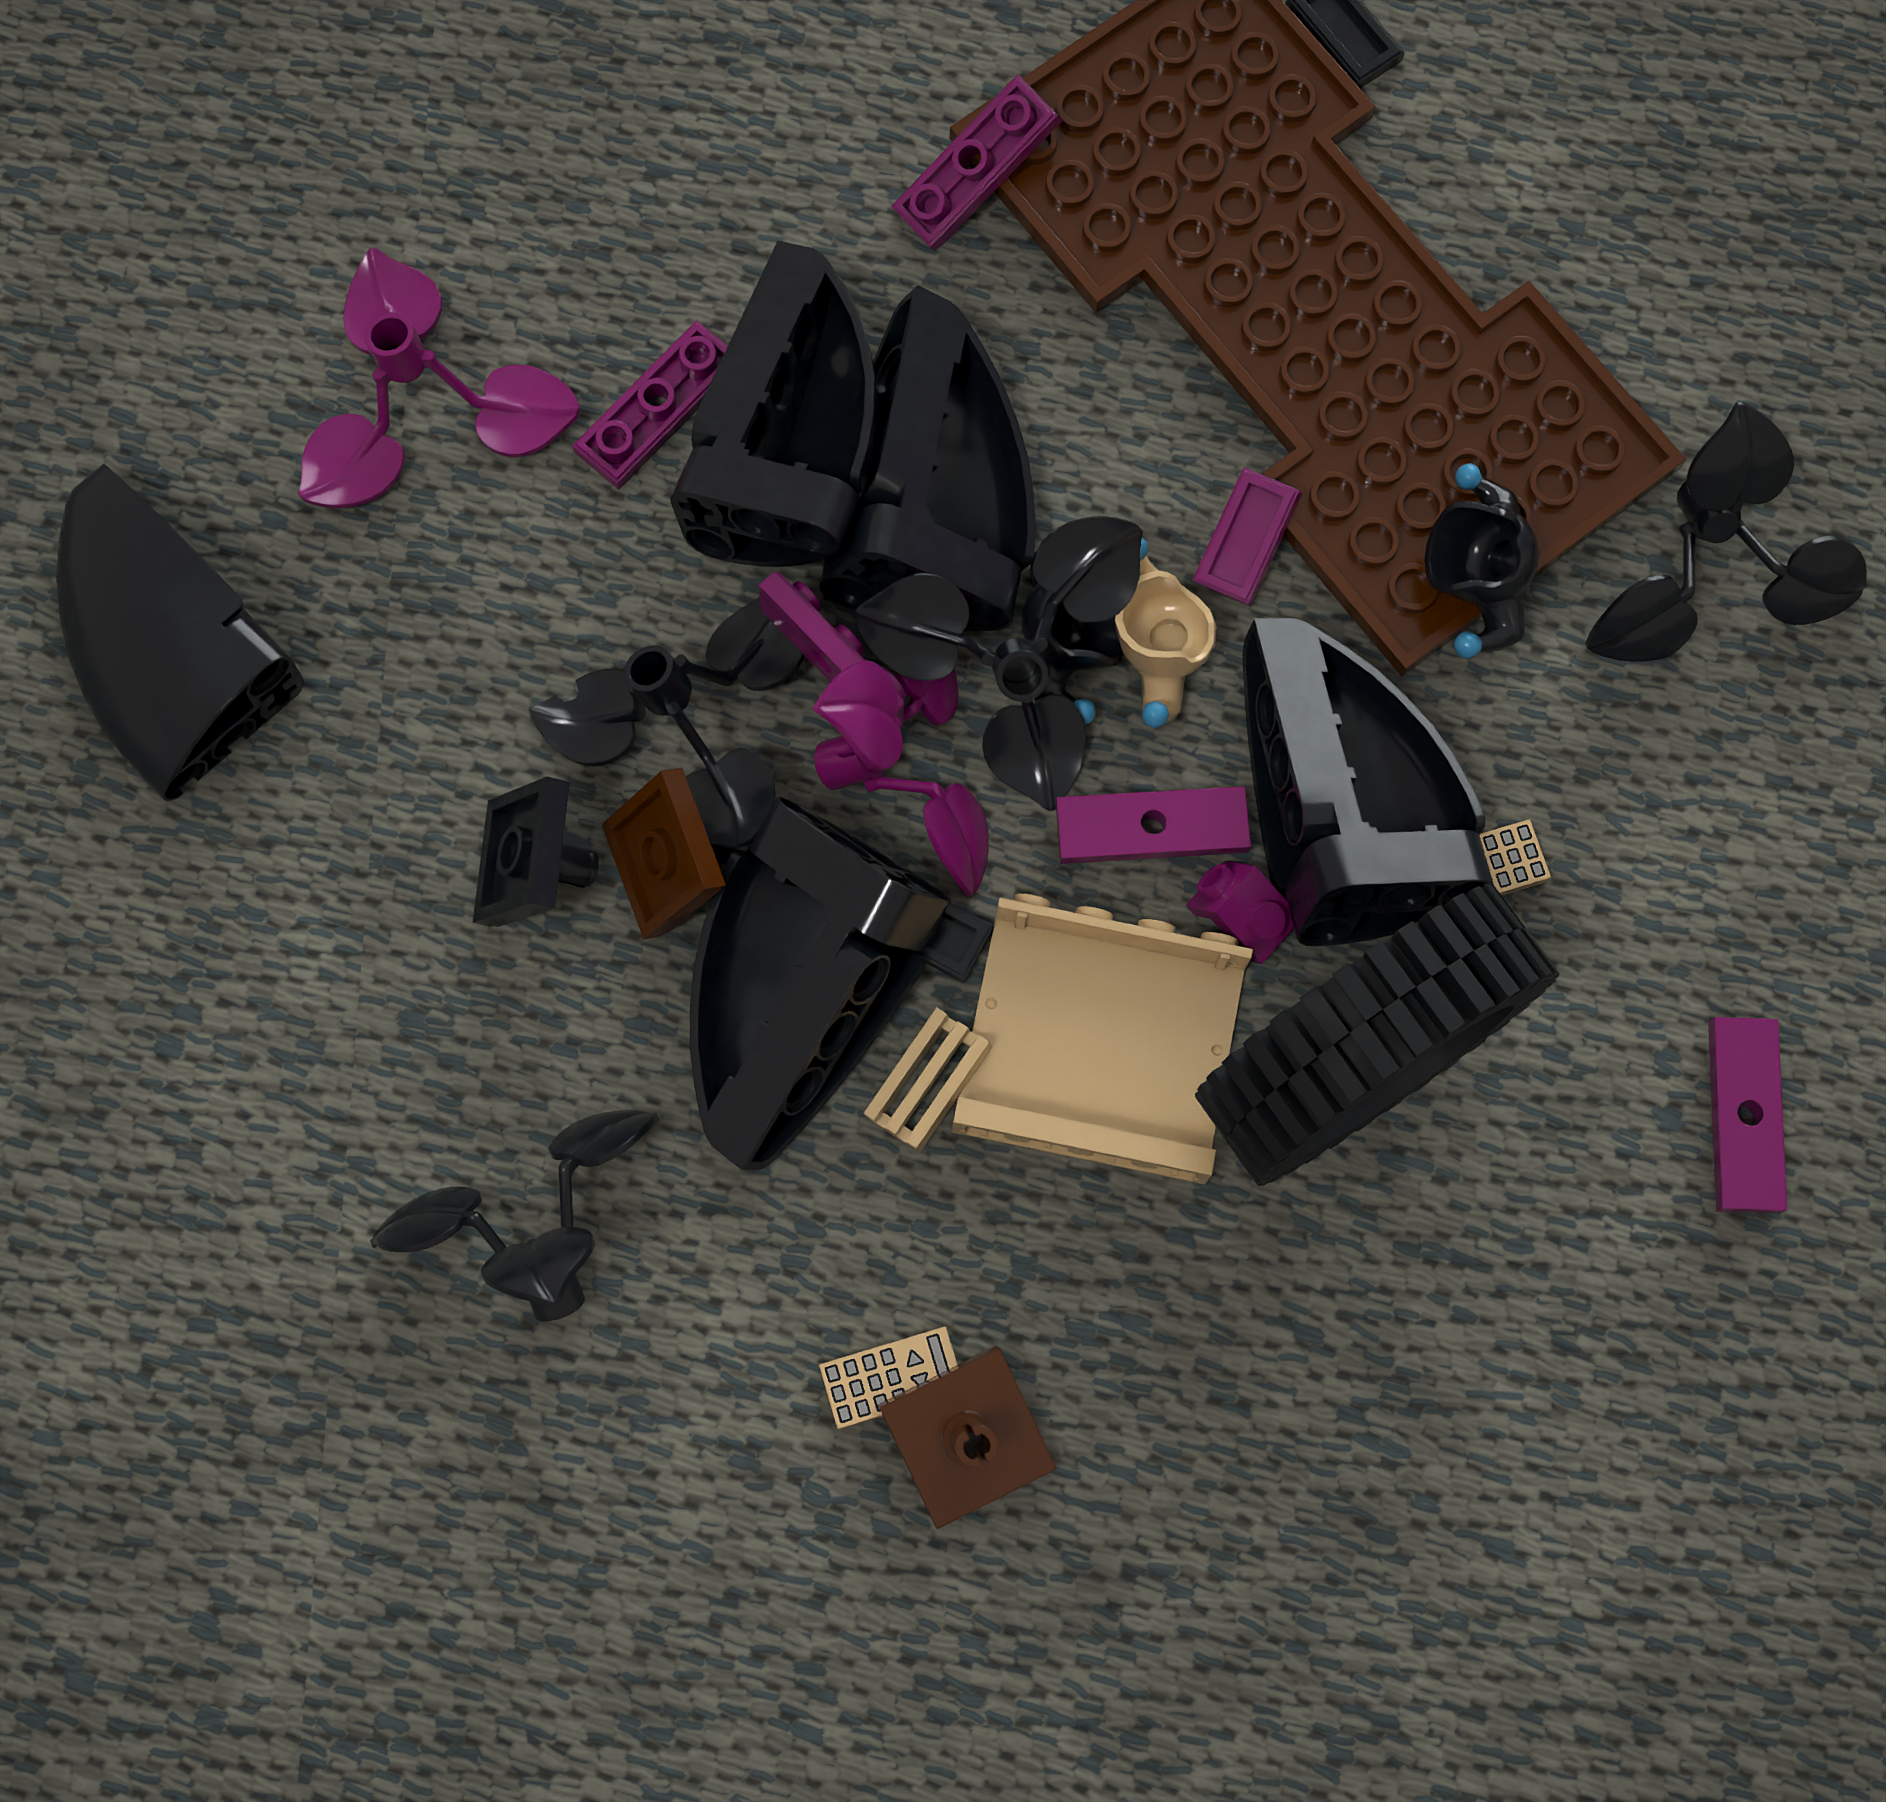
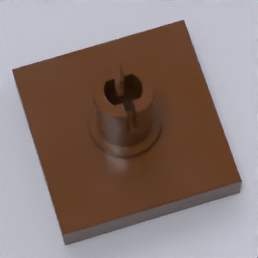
M683 768L660 771L602 824L643 940L667 934L726 886L719 864H726L730 855L735 850L711 846Z
M997 1346L878 1404L922 1501L937 1529L1057 1469L1001 1349Z

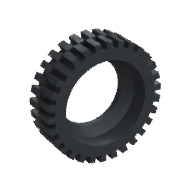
M1486 884L1482 888L1478 886L1465 895L1462 893L1452 898L1443 907L1439 905L1428 911L1418 922L1414 923L1412 921L1397 930L1390 939L1384 943L1380 941L1372 946L1351 965L1347 963L1333 973L1331 979L1319 987L1315 986L1301 996V1001L1293 1007L1280 1012L1269 1021V1026L1254 1033L1243 1042L1244 1047L1226 1057L1221 1062L1223 1065L1213 1070L1206 1077L1207 1080L1200 1084L1197 1088L1198 1092L1195 1093V1098L1257 1186H1264L1269 1182L1272 1183L1278 1180L1283 1175H1288L1304 1163L1307 1164L1328 1148L1335 1147L1355 1131L1358 1132L1376 1117L1401 1103V1100L1424 1087L1432 1078L1449 1069L1459 1061L1458 1059L1476 1049L1486 1041L1487 1037L1502 1029L1510 1022V1019L1523 1012L1531 1005V1002L1539 998L1546 991L1545 989L1556 981L1560 974L1496 887L1491 884Z

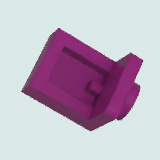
M1225 861L1214 866L1201 877L1197 884L1198 891L1186 905L1195 916L1211 919L1224 934L1238 939V946L1253 949L1250 960L1253 963L1263 964L1294 927L1288 902L1264 874L1253 865Z

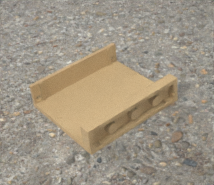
M1015 894L1012 900L999 897L972 1033L990 1041L992 1048L958 1097L952 1132L1206 1184L1212 1176L1216 1150L1212 1149L1216 1126L1195 1098V1093L1198 1092L1197 1088L1200 1084L1207 1080L1206 1077L1213 1070L1223 1065L1221 1062L1229 1056L1244 971L1251 960L1253 949L1238 946V939L1222 933L1204 932L1200 938L1176 934L1175 926L1159 920L1142 919L1138 921V925L1112 921V913L1095 907L1080 906L1073 913L1050 908V901L1031 894Z

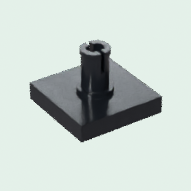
M544 777L488 800L473 923L499 927L554 909L558 882L580 888L589 887L593 884L599 867L598 854L595 851L563 844L570 782Z

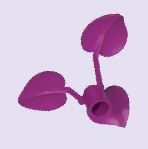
M370 247L350 284L345 302L343 321L347 337L354 347L365 354L372 355L378 366L372 373V377L376 382L378 420L376 425L373 426L362 415L342 414L331 417L321 423L314 430L304 448L301 464V484L298 494L301 499L312 505L326 508H348L368 503L386 493L398 480L405 462V451L401 444L395 439L384 435L390 426L388 383L390 381L399 383L412 382L420 377L424 368H430L471 406L481 408L475 421L476 433L489 450L502 456L522 457L542 450L576 421L581 411L580 405L571 389L557 377L542 369L520 364L508 365L494 370L486 379L485 397L475 394L437 360L432 350H426L420 340L435 328L442 313L443 301L436 284L420 270L398 262L380 250Z
M862 661L847 667L829 683L813 706V711L831 723L842 735L822 741L816 746L814 762L820 780L831 790L864 782L868 792L887 789L928 795L931 800L925 804L923 816L932 846L967 898L972 897L982 882L989 853L988 826L980 804L974 795L959 783L948 785L943 791L942 787L935 782L882 776L885 769L891 768L899 760L903 747L900 731L902 723L896 716L898 712L897 691L884 669L873 661ZM955 668L946 677L931 681L911 679L894 671L897 680L904 688L906 694L911 697L909 703L904 708L903 722L918 714L920 709L928 721L935 726L945 724L952 718L957 709L959 697Z

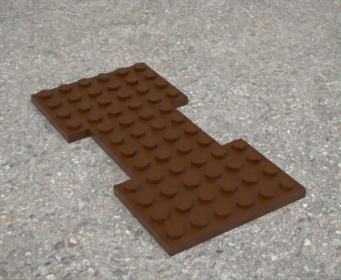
M1135 0L1022 77L1063 121L1013 171L994 193L1095 313L1143 280L1284 446L1289 454L1262 473V475L1298 489L1302 493L1284 533V538L1401 677L1482 617L1476 604L1457 599L1433 588L1426 576L1424 558L1427 540L1433 524L1442 511L1454 501H1469L1481 504L1472 490H1462L1457 486L1455 474L1459 467L1468 463L1475 464L1480 469L1481 476L1514 492L1518 500L1520 516L1526 519L1538 540L1539 562L1533 577L1535 578L1678 471L1686 461V458L1530 281H1527L1486 312L1482 313L1335 145L1371 120L1376 106L1283 0ZM995 97L950 127L949 139L951 142L961 134ZM981 154L974 155L969 160L973 168L977 167L980 163Z

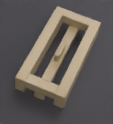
M936 1007L871 1101L864 1115L920 1153L991 1050L990 1041L972 1033L968 1027L959 1021L955 1022L945 1012ZM942 1031L948 1033V1036L892 1117L885 1114ZM963 1043L968 1046L969 1050L914 1130L911 1131L906 1128L905 1124L960 1044Z

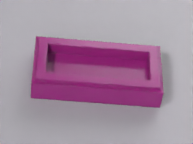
M1243 467L1192 581L1251 607L1302 496L1301 491Z

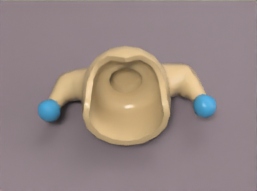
M1142 538L1138 585L1131 601L1115 616V626L1125 658L1137 669L1141 676V715L1144 724L1155 729L1172 723L1180 713L1185 677L1195 672L1207 661L1215 646L1217 626L1211 610L1198 596L1182 586L1174 575L1159 571L1154 567L1146 556L1148 543Z

